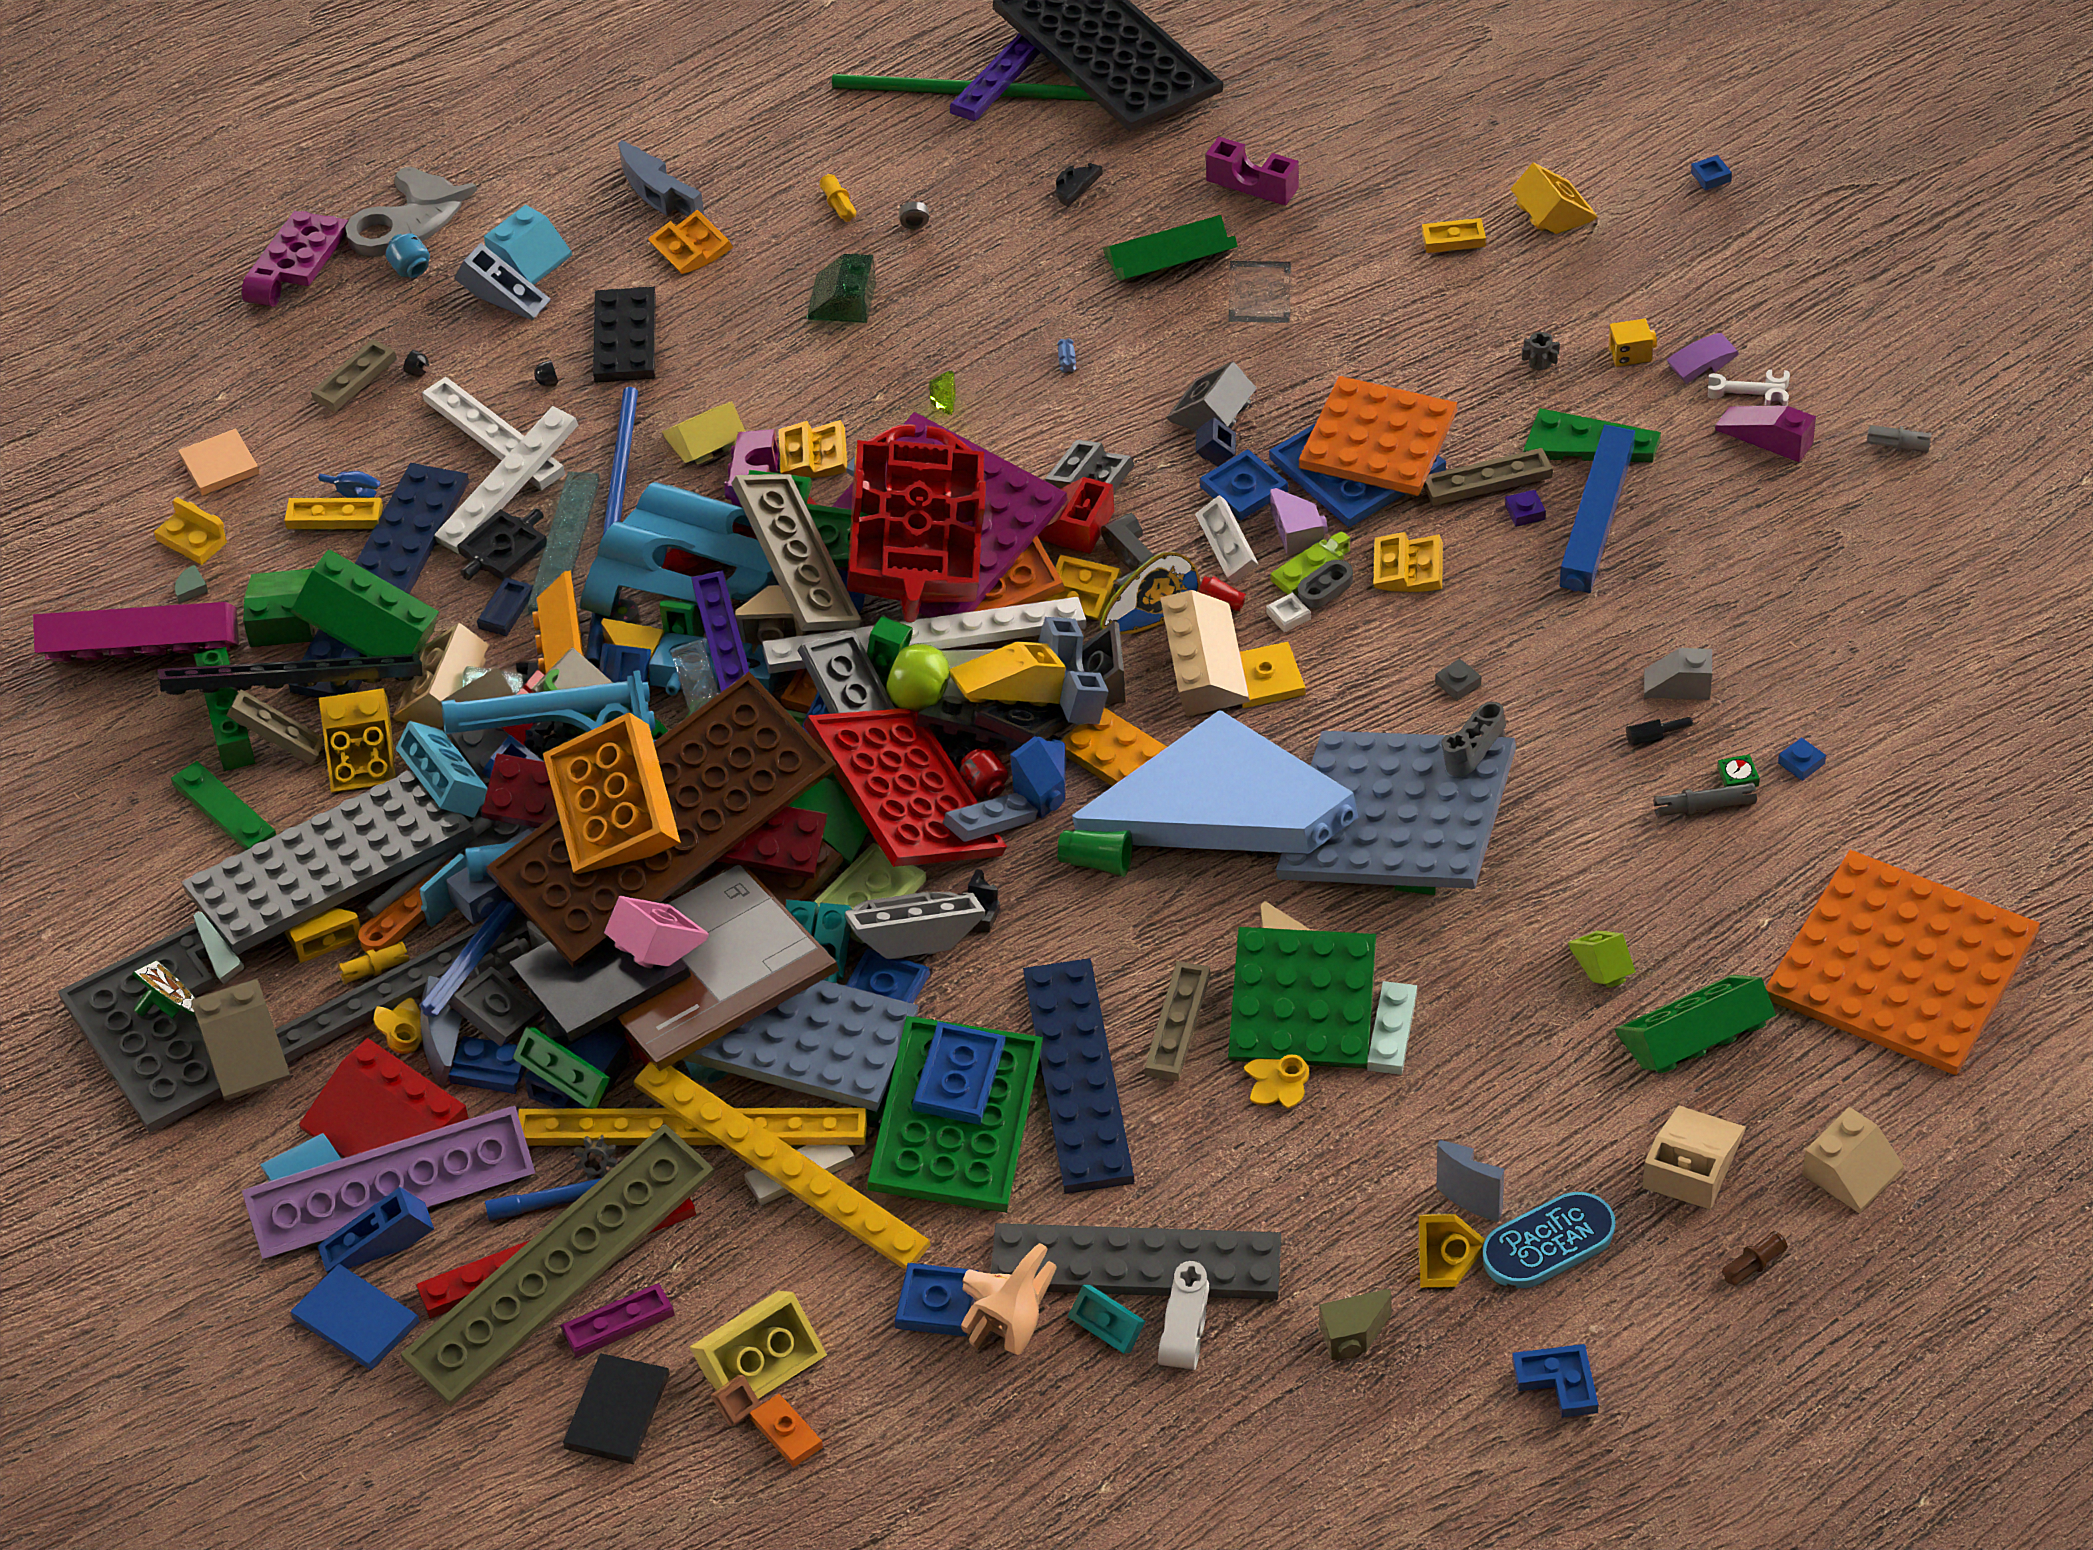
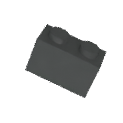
M1234 361L1229 362L1196 378L1166 418L1172 423L1197 431L1198 428L1213 417L1227 427L1232 428L1237 421L1235 419L1236 415L1251 403L1249 398L1256 390V386Z

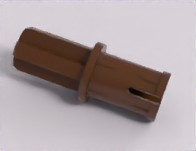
M1772 1231L1770 1235L1756 1245L1745 1247L1741 1256L1723 1268L1722 1274L1725 1277V1281L1735 1286L1754 1272H1762L1766 1269L1768 1262L1787 1250L1788 1245L1785 1238L1779 1232Z

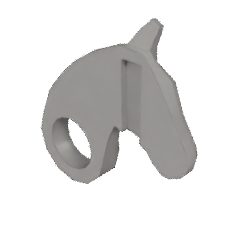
M404 167L396 173L394 184L400 192L406 195L407 205L371 207L362 209L351 216L345 226L349 247L359 255L377 257L386 255L389 241L398 234L412 233L418 236L422 242L444 227L458 212L462 201L474 194L478 189L473 183L453 186L444 177L428 174L414 167ZM372 225H386L392 228L389 233L380 238L369 239L360 236V233L365 228Z

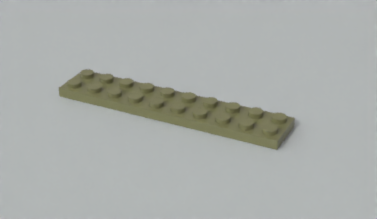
M664 1124L401 1353L402 1361L440 1398L452 1407L713 1177L714 1168L672 1129Z

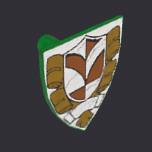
M157 960L132 973L149 988L134 1007L136 1013L145 1016L155 1004L172 1019L181 1010L195 1016L191 1000L195 999V997L178 978Z

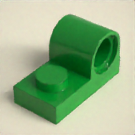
M882 616L870 632L867 655L883 686L886 688L890 671L899 652L910 644L913 628Z

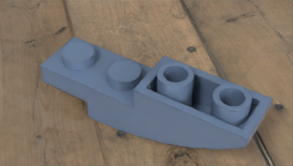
M623 140L618 143L624 175L632 188L644 201L666 216L674 209L686 216L691 215L698 209L704 215L701 192L694 187L680 182L675 177L667 175L666 164L661 159L655 158Z

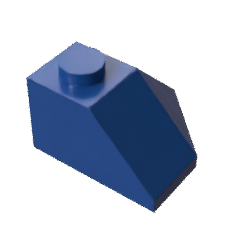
M1034 736L1010 754L1013 791L1024 796L1038 810L1037 816L1042 819L1051 811L1057 810L1065 801L1066 753L1065 743L1061 740L1053 739L1051 742L1046 741L1042 737Z

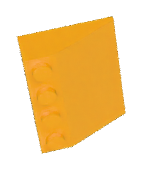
M629 712L543 753L574 873L580 874L651 857L680 843L649 724Z

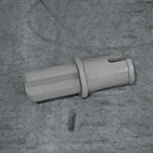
M1871 425L1868 429L1867 442L1869 444L1896 447V451H1900V448L1928 453L1932 433L1904 430L1903 426H1900V429Z

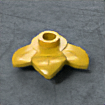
M407 998L398 1004L393 1011L380 1006L376 1007L373 1021L376 1028L386 1035L387 1045L393 1051L401 1054H408L417 1050L420 1043H422L420 1009L412 998Z
M1286 1055L1281 1059L1257 1058L1244 1066V1071L1257 1080L1250 1094V1101L1252 1103L1267 1106L1280 1101L1285 1108L1289 1109L1300 1103L1305 1095L1304 1084L1309 1079V1067L1300 1056Z

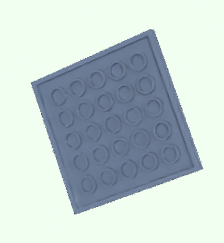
M1322 731L1310 766L1354 793L1358 818L1309 854L1282 852L1276 868L1278 879L1475 889L1516 751L1515 738L1498 737L1476 768L1470 774L1458 777L1450 775L1446 770L1441 741L1446 735Z

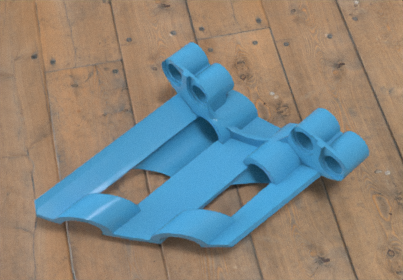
M652 482L644 490L636 508L623 522H614L605 532L598 548V555L589 570L580 600V609L610 617L614 605H618L620 602L622 587L697 603L691 577L662 568L668 547L737 567L735 573L726 580L730 599L743 600L760 592L771 581L774 572L758 540L733 532V522L752 527L743 507L705 497L675 486Z

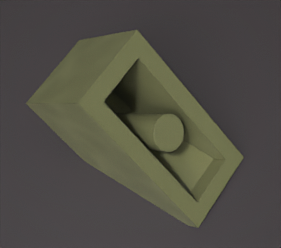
M1390 1288L1319 1304V1326L1331 1360L1353 1358L1358 1354L1368 1351L1391 1316L1392 1294Z

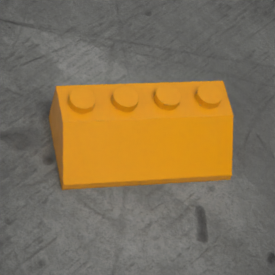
M571 570L564 571L537 597L538 611L532 612L535 631L541 630V634L535 635L538 654H544V657L538 658L539 671L544 675L570 648H575L584 656Z

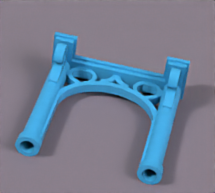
M640 670L633 671V676H627V681L464 702H455V699L441 701L445 734L545 721L565 722L589 732L629 712L649 724L650 731H655L654 713L649 711L648 702H650L648 682H642ZM583 714H595L596 722ZM520 841L465 848L469 882L481 881L483 877L490 876L487 873L486 866Z

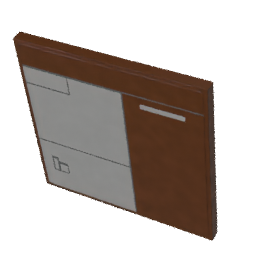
M733 864L663 903L671 905L709 933L705 942L681 958L688 966L691 976L614 1019L653 1065L661 1071L838 972L839 969L837 962L747 866Z

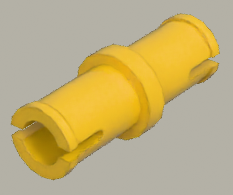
M401 941L398 944L378 951L368 950L364 956L339 963L338 970L342 971L340 976L343 983L348 984L351 981L371 974L374 977L381 975L382 970L408 962L409 956L405 955L407 949Z

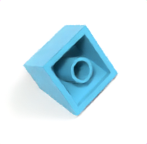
M526 204L484 236L485 246L533 285L572 256V251L549 219Z

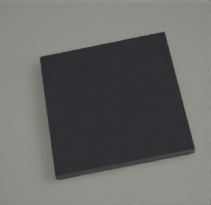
M613 939L574 968L550 941L510 962L513 972L570 1042L691 976L688 966L680 958L669 967L655 964L653 968L644 967L634 961V955L616 948Z

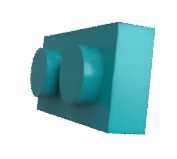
M1082 1285L1067 1316L1123 1354L1131 1353L1146 1322L1091 1285Z

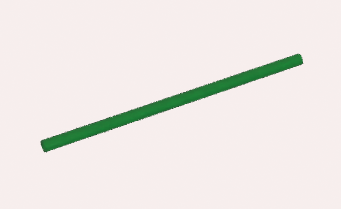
M850 74L832 75V88L960 95L972 82L971 80ZM1012 83L999 96L1095 101L1079 86Z

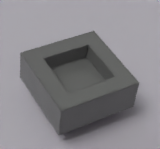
M1460 658L1435 674V683L1456 701L1481 686L1482 676Z

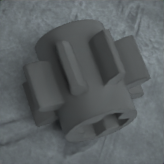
M1537 332L1532 334L1530 339H1524L1522 360H1529L1530 368L1545 370L1552 363H1558L1560 343L1553 342L1551 334Z
M601 1135L599 1140L591 1141L586 1136L584 1138L585 1149L575 1148L574 1154L581 1157V1160L576 1163L575 1169L580 1170L583 1168L587 1172L588 1180L591 1179L593 1174L599 1173L603 1178L607 1174L606 1166L615 1167L617 1164V1160L610 1157V1154L615 1151L616 1145L608 1146L604 1143V1135ZM592 1151L596 1156L602 1154L600 1163L596 1159L589 1160Z

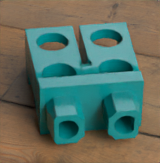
M786 899L785 908L837 962L839 971L824 980L836 983L837 979L843 980L852 929L845 918V912L849 909L852 910L851 906L820 903V906H818L816 902Z

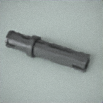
M1754 783L1695 792L1691 789H1685L1681 794L1654 796L1653 805L1654 807L1668 805L1654 810L1658 818L1680 813L1690 816L1695 815V811L1756 804L1757 793L1743 795L1756 790Z

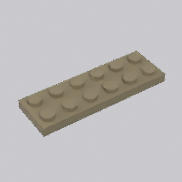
M791 474L736 475L731 484L801 631L857 628L861 618Z

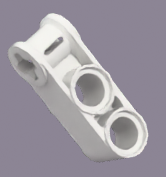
M1186 1261L1180 1264L1174 1273L1171 1296L1165 1313V1328L1159 1345V1365L1195 1370L1197 1367L1200 1337L1204 1330L1209 1293L1207 1273L1198 1262ZM1191 1278H1197V1281L1193 1282L1192 1287L1186 1286V1284L1191 1282Z

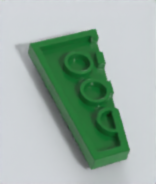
M1539 408L1523 452L1543 448L1545 454L1550 456V460H1563V456H1582V461H1593L1605 424L1635 430L1634 450L1630 462H1653L1661 441V432Z

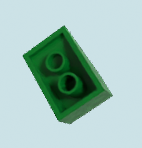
M312 569L251 574L244 597L243 623L250 647L312 642L314 626L290 613Z

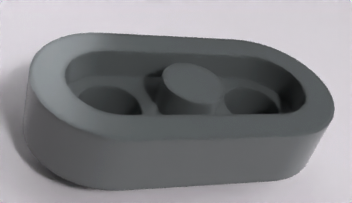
M1343 560L1326 562L1300 581L1298 585V598L1308 608H1319L1326 605L1352 585V566Z

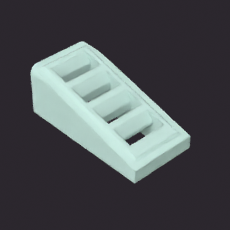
M198 911L193 915L194 921L215 973L224 984L242 971L244 965L206 916Z

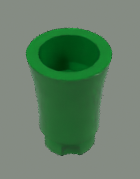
M1063 830L1058 839L1057 858L1061 863H1070L1072 866L1106 871L1125 877L1131 864L1133 852L1131 831Z

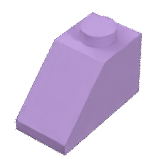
M1277 488L1270 489L1271 514L1287 555L1301 553L1315 543L1324 540V535L1328 534L1327 521L1324 515H1319L1314 503Z

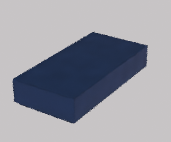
M505 577L478 618V629L507 637L535 594L534 585Z

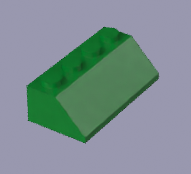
M328 549L312 569L290 613L367 657L418 654L433 634L439 611Z
M1730 975L1614 1029L1616 1035L1643 1069L1665 1073L1676 1068V1062L1686 1057L1688 1060L1701 1057L1707 1053L1706 1048L1714 1044L1722 1046L1737 1039L1736 1034L1744 1030L1746 1032H1753L1765 1027V1021L1775 1017L1776 1013L1762 977Z

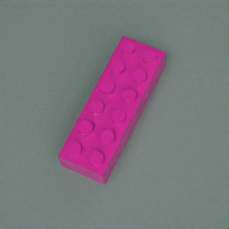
M227 602L33 614L35 653L45 656V660H52V662H70L71 656H77V658H83V660H102L103 654H109V656H115V658L135 657V652L141 651V654H147V656L167 655L166 650L173 649V652H179V654L198 653V648L205 647V650L226 647L227 651H230V646L239 645L237 607Z

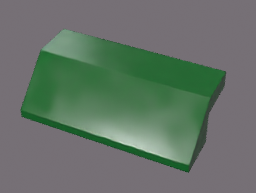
M1222 215L1114 244L1103 248V252L1117 279L1120 281L1237 248L1238 244L1235 235L1227 237Z

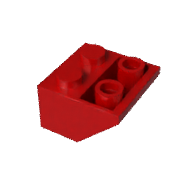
M1082 477L1061 488V490L1067 492L1068 500L1037 537L1041 541L1091 554L1101 536V527L1109 522L1114 513L1113 484Z

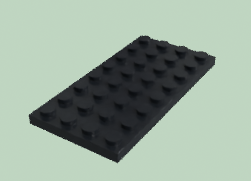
M993 0L992 9L1129 132L1223 92L1224 83L1129 0Z

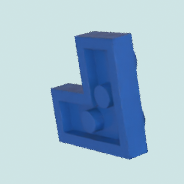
M1585 1344L1512 1353V1364L1518 1391L1555 1387L1561 1418L1598 1413L1599 1404Z

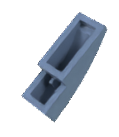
M428 976L422 1001L440 978ZM450 1000L434 1018L429 1015L426 1017L422 1013L423 1010L421 1009L420 1011L424 1052L438 1085L442 1086L446 1085L451 1069L462 1019L460 1013L450 1009Z

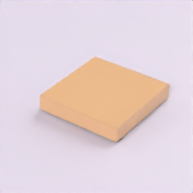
M236 428L178 450L182 462L202 496L260 474L255 460Z

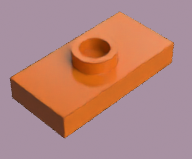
M779 1393L749 1413L750 1420L793 1468L823 1448L822 1440Z

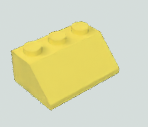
M780 1290L689 1346L705 1377L716 1390L740 1374L745 1376L758 1399L827 1356L794 1292Z

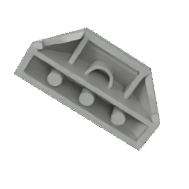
M930 891L867 900L856 905L852 910L849 909L845 912V918L856 936L886 959H902L906 956L935 954L939 951L951 950L985 917V910L973 893L958 895L952 892Z

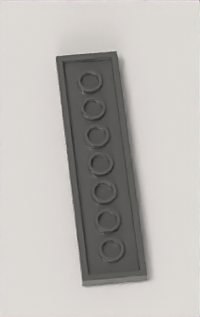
M995 1223L990 1274L1011 1275L1022 1259L1040 1243L1046 1246L1048 1250L1036 1271L1035 1277L1048 1261L1054 1263L1057 1267L1046 1292L1079 1293L1082 1285H1091L1103 1294L1171 1296L1176 1268L1186 1261H1195L1200 1263L1207 1273V1280L1209 1282L1208 1297L1278 1300L1282 1239L1281 1232ZM1191 1278V1282L1186 1284V1286L1192 1287L1193 1282L1197 1281V1278Z

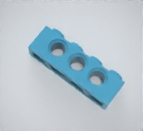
M409 721L395 748L441 809L475 818L479 807L484 804L488 789L443 730Z

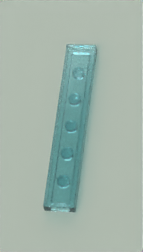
M568 471L527 606L529 614L538 611L537 597L564 571L571 570V575L573 574L600 483L598 473Z

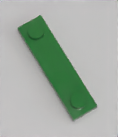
M195 761L171 777L172 785L245 851L252 848L256 843L264 842L277 835L273 827L198 761Z

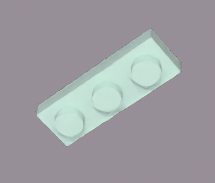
M1383 981L1369 1051L1367 1071L1402 1075L1417 997V985Z

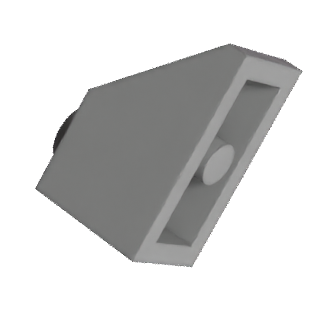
M1678 648L1645 668L1644 698L1710 700L1712 649Z

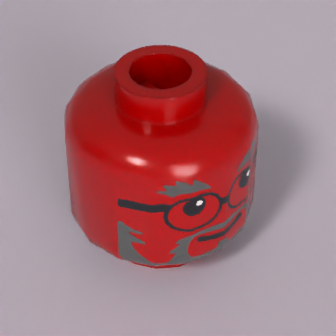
M976 749L968 753L961 761L959 774L975 797L984 798L988 796L989 798H995L1004 791V784L1008 779V771L993 751Z

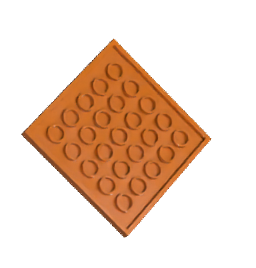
M1850 849L1771 977L1766 989L1771 1002L1957 1076L2037 936L2040 923Z

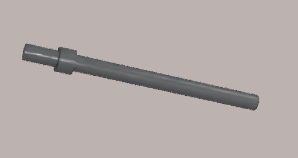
M480 817L471 825L474 828L476 837H478L489 827H496L501 821ZM476 837L421 863L366 906L367 914L372 918L377 916Z

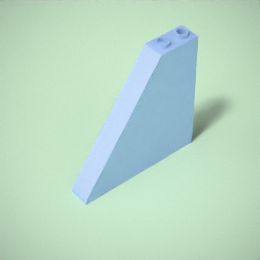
M1221 710L1207 718L1072 815L1075 830L1110 832L1130 830L1133 845L1306 854L1311 853L1358 818L1354 793Z

